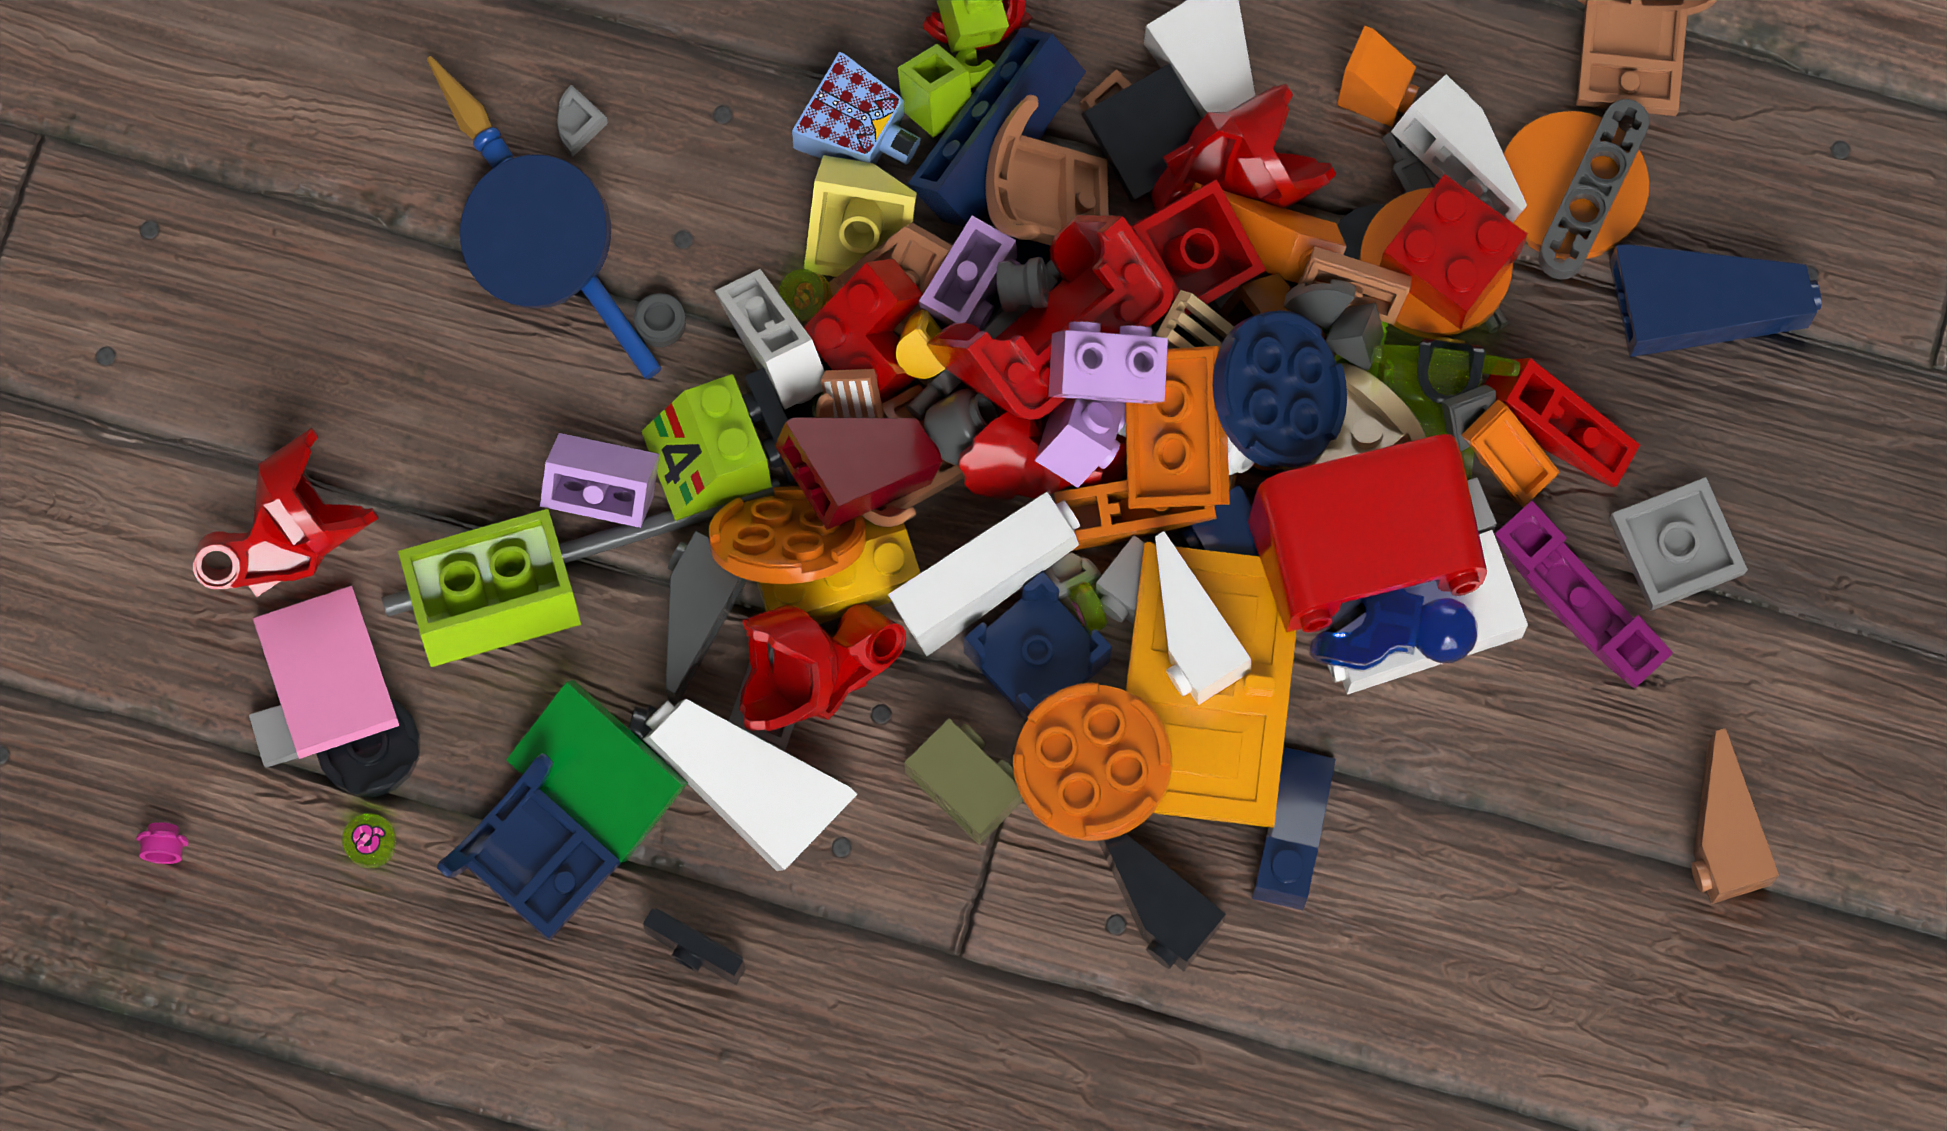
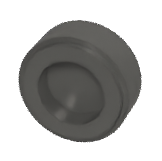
M656 293L645 297L637 305L634 313L636 332L648 345L666 347L678 341L684 333L686 326L684 309L676 298L668 294Z

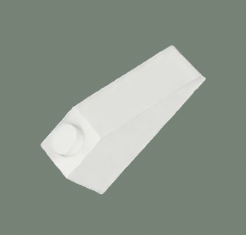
M1447 75L1442 77L1415 101L1391 131L1440 179L1446 174L1511 222H1514L1527 206L1483 109Z
M761 269L715 290L718 300L758 370L765 369L784 410L795 404L805 403L823 391L821 378L825 371L812 338Z
M1163 531L1155 536L1169 661L1172 665L1166 672L1182 696L1191 693L1197 704L1200 705L1250 673L1251 658Z

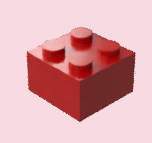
M1444 174L1384 250L1379 267L1411 276L1409 293L1461 330L1519 256L1528 233Z
M1217 179L1189 192L1131 225V228L1169 278L1173 288L1171 306L1180 290L1193 293L1202 302L1208 304L1266 271ZM1170 308L1161 318L1158 319L1160 326L1163 323ZM1185 308L1184 313L1186 315L1191 314V312Z

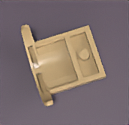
M1342 363L1347 385V407L1344 422L1337 439L1331 440L1324 451L1311 461L1312 463L1283 470L1289 471L1426 438L1409 407L1386 384L1361 367Z

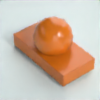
M1497 400L1461 435L1475 452L1480 464L1489 469L1514 502L1523 508L1560 473L1509 407L1500 400Z

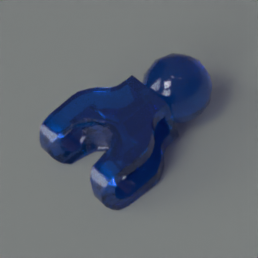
M1402 588L1361 598L1360 600L1366 607V617L1362 625L1352 632H1322L1318 634L1311 642L1309 654L1317 662L1364 672L1380 665L1393 654L1414 655L1416 646L1427 659L1438 663H1453L1465 658L1474 649L1478 639V622L1473 611L1463 602L1453 598H1437L1423 605L1424 596L1408 593Z

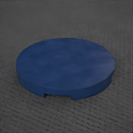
M547 155L520 156L494 167L472 190L464 206L460 223V243L463 257L475 280L498 299L524 308H547L567 302V299L583 289L595 274L598 275L607 258L611 242L609 209L606 200L603 199L593 181L576 166Z
M1271 311L1256 314L1237 324L1229 332L1219 349L1213 373L1215 407L1226 435L1245 457L1261 466L1273 469H1287L1312 463L1311 461L1324 451L1331 440L1337 439L1344 422L1347 407V385L1342 363H1336L1329 346L1320 335L1321 329L1315 323L1300 314L1289 311Z

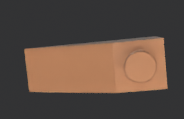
M1726 728L1715 731L1708 742L1694 850L1696 861L1691 863L1696 886L1701 893L1707 891L1711 904L1771 886L1779 876Z

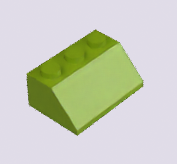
M549 509L398 551L417 625L431 667L581 625Z

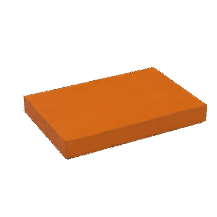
M1221 346L1167 349L1164 402L1153 404L1125 402L1128 509L1230 505L1228 436L1219 420L1213 396L1214 366Z

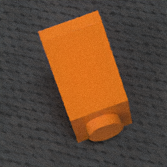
M1364 25L1345 68L1337 105L1393 128L1399 112L1405 114L1414 103L1420 87L1412 84L1416 66L1377 31Z

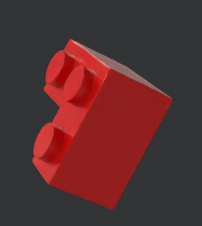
M894 258L866 262L803 328L812 338L816 351L832 370L875 369L881 403H884L899 395L915 379V377L908 375L897 362L896 348L899 338L892 330L919 304L923 293Z

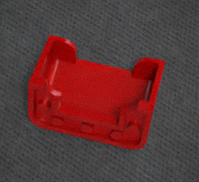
M1078 215L1056 234L1050 247L1051 260L1064 280L1049 292V303L1046 308L1035 309L1031 307L995 339H992L988 332L981 331L974 325L953 323L926 344L946 370L1012 415L1031 420L1040 419L1049 414L1066 399L1048 397L1052 333L1069 330V322H1092L1101 324L1100 333L1120 334V326L1150 327L1171 306L1173 288L1169 278L1123 216Z
M1435 435L1285 471L1266 479L1257 488L1248 525L1286 633L1299 629L1310 633L1328 627L1333 622L1332 617L1339 611L1341 603L1434 580L1439 590L1451 592L1453 596L1469 594L1477 590L1484 583L1487 567L1462 455L1457 441L1452 435Z

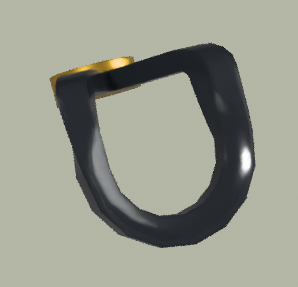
M1443 337L1424 338L1420 343L1418 360V383L1423 393L1433 402L1442 404L1441 401L1476 389L1483 369L1484 348L1480 345L1467 344L1465 341ZM1434 349L1469 353V379L1461 392L1455 395H1443L1432 388L1428 380V369Z

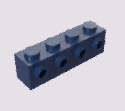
M1021 27L907 185L917 193L943 222L965 227L971 216L979 220L983 219L988 213L985 187L989 153L1005 119L1027 95L1037 96L1038 107L1029 118L1021 135L1040 140L1046 132L1047 125L1060 107L1072 97L1076 85L1086 73L1085 69L1052 33Z

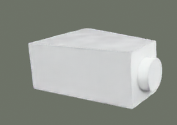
M1187 0L1146 25L1144 45L1161 68L1171 64L1201 119H1203L1207 112H1229L1255 97L1239 0Z

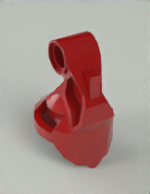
M1283 84L1271 87L1229 112H1207L1194 128L1188 142L1163 156L1168 167L1154 186L1151 200L1157 211L1191 192L1194 183L1205 185L1217 179L1223 191L1287 208L1329 184V181L1337 174L1330 163H1319L1316 158L1297 154L1276 153L1273 148L1283 130L1290 110L1287 105L1293 96L1288 85Z
M971 388V390H973V391H975V392L981 394L980 392H978V391L975 390L974 388ZM996 403L995 405L1001 416L990 422L981 432L973 437L972 445L959 454L958 466L964 473V484L972 493L988 498L1010 500L1016 495L1036 499L1046 492L1050 495L1069 486H1074L1035 461L1047 420L1043 417L1031 420L1019 418ZM1117 434L1115 440L1120 442V447L1112 462L1105 469L1098 466L1079 487L1083 488L1122 481L1127 461L1126 437Z
M310 428L258 464L254 518L249 532L226 533L224 531H215L205 535L199 541L194 557L193 571L197 580L202 585L211 589L249 586L256 597H258L280 581H295L313 576L327 553L379 519L373 508L364 509L362 506L348 504H325L313 485L305 477L303 471L312 452L310 448L318 439V434L313 428ZM212 551H221L230 557L232 564L225 569H214L206 563L204 556Z
M864 603L855 604L843 614L834 637H830L803 609L789 604L742 620L744 629L747 630V636H750L748 645L752 667L741 691L739 710L744 715V727L748 730L772 731L813 716L830 720L850 692L867 686V681L886 670L901 655L906 643L904 628ZM767 643L774 648V664L769 662Z

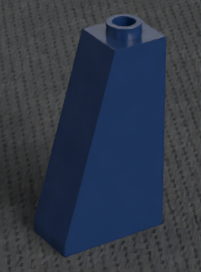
M1628 244L1616 246L1609 261L1630 357L1809 328L1817 314V310H1820L1822 305L1818 282L1810 280L1806 264Z

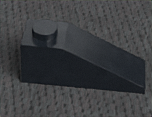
M1126 833L1118 837L1098 840L1143 940L1149 944L1146 951L1164 967L1170 969L1175 964L1184 972L1223 925L1226 913Z

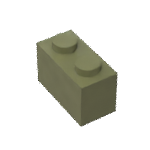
M948 719L905 761V774L980 845L1023 802V798L1016 785L1013 767L1002 759L996 764L982 750L986 744L970 726L964 723L959 728Z

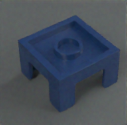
M1043 571L1023 587L1022 598L988 628L982 622L964 637L965 655L1026 722L1032 710L1051 694L1069 686L1086 683L1110 662L1112 646L1096 629L1092 630L1090 635L1059 601L1060 590Z

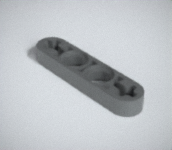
M1630 99L1618 100L1606 110L1548 229L1538 258L1543 271L1552 278L1560 280L1569 279L1580 271L1635 159L1650 122L1646 109L1637 101ZM1624 115L1633 118L1632 127L1634 129L1630 128L1627 131L1620 147L1611 143L1618 128L1617 121H1621ZM1599 156L1610 157L1618 165V174L1611 179H1601L1592 172L1591 161ZM1577 199L1589 200L1596 206L1598 215L1590 222L1577 221L1570 213V204ZM1569 231L1577 235L1570 250L1572 258H1567L1561 264L1554 260L1556 252L1552 249L1558 250L1561 247Z

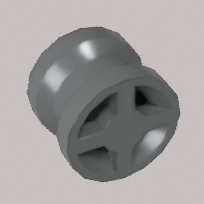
M1041 257L1029 258L1025 264L1016 265L1012 261L998 263L997 286L1000 303L1004 312L1017 311L1021 305L1030 304L1035 309L1048 306V277L1044 261Z

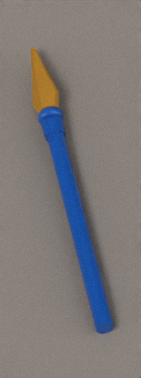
M429 56L427 61L460 130L473 140L474 148L481 152L492 168L514 157L501 138L500 131L496 127H492L484 106L462 87L432 56ZM594 275L590 282L581 290L645 379L652 378L660 372L662 367L598 277Z

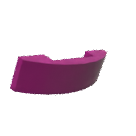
M1533 501L1528 503L1494 534L1497 543L1548 608L1598 659L1634 689L1673 654L1670 648L1639 615L1633 618L1565 545L1564 541L1567 537Z

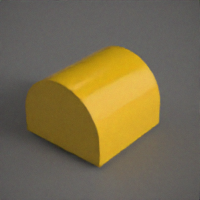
M923 308L908 318L896 348V359L899 366L908 375L920 379L934 377L945 370L926 345L942 329L929 312Z

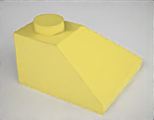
M823 155L814 182L804 272L838 277L903 227L913 223L917 193L873 163Z

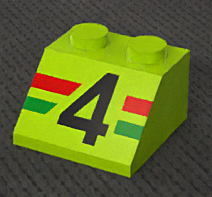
M733 374L683 391L641 431L648 452L659 454L657 475L675 521L729 503L738 497L743 498L772 487L766 456Z

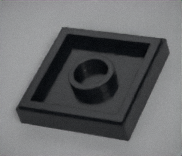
M1171 64L1164 66L1081 114L1131 202L1153 190L1160 176L1168 167L1163 156L1186 144L1194 128L1202 120Z

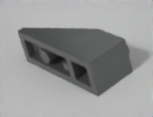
M698 532L694 533L689 544L681 542L677 546L668 564V569L673 572L670 575L665 690L668 701L675 705L682 698L748 581L726 571L717 564L710 551L709 538Z

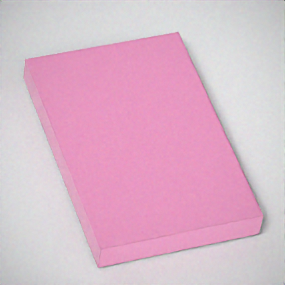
M352 586L253 618L299 759L399 726Z

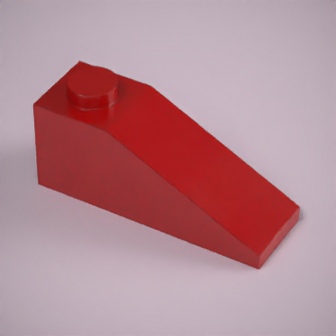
M1531 358L1498 360L1484 384L1495 390L1496 401L1500 400L1509 407L1540 448L1609 487H1617L1640 447L1638 442Z

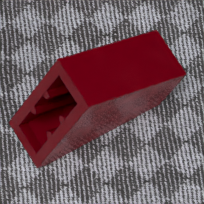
M792 418L785 422L775 444L776 449L826 530L931 485L943 462L938 446L927 436L917 418Z

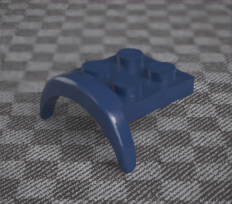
M540 754L483 821L453 851L440 860L437 869L447 878H453L468 868L544 938L550 941L620 865V860L540 790L553 768V761L546 754Z

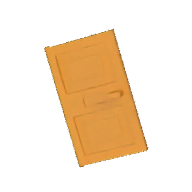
M1145 542L1126 691L1139 696L1154 710L1165 728L1171 746L1172 772L1164 798L1153 813L1274 828L1297 630L1286 633L1259 556L1175 547L1251 658L1250 673L1200 705L1197 704L1191 693L1182 696L1166 672L1172 665L1169 661L1156 544Z

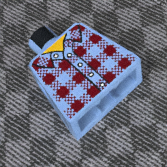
M841 52L838 53L792 130L793 148L800 152L821 159L823 155L873 163L875 165L882 153L907 165L913 158L921 138L899 127L904 117V100Z

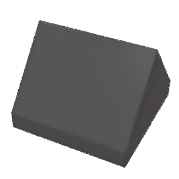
M1376 303L1346 307L1332 324L1325 340L1332 352L1366 371L1370 369L1384 336Z

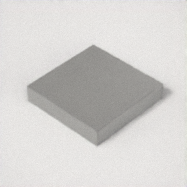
M1706 477L1616 511L1609 518L1650 611L1743 576L1748 570Z

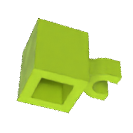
M937 0L951 52L999 43L1009 27L1002 3L1003 0Z
M940 45L932 46L898 67L900 94L904 100V113L932 137H935L949 128L970 99L971 88L978 87L994 64L987 59L982 64L976 66L978 63L975 48L961 50L954 58Z

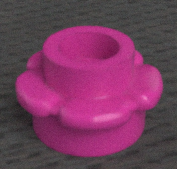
M151 823L148 825L147 831L140 832L136 836V840L140 844V858L152 863L173 864L182 860L183 846L185 847L189 844L188 838L179 835V827L170 823Z

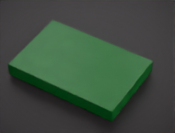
M574 680L567 681L506 759L523 775L538 755L546 754L553 761V768L540 790L620 860V863L630 858L688 784L683 777Z

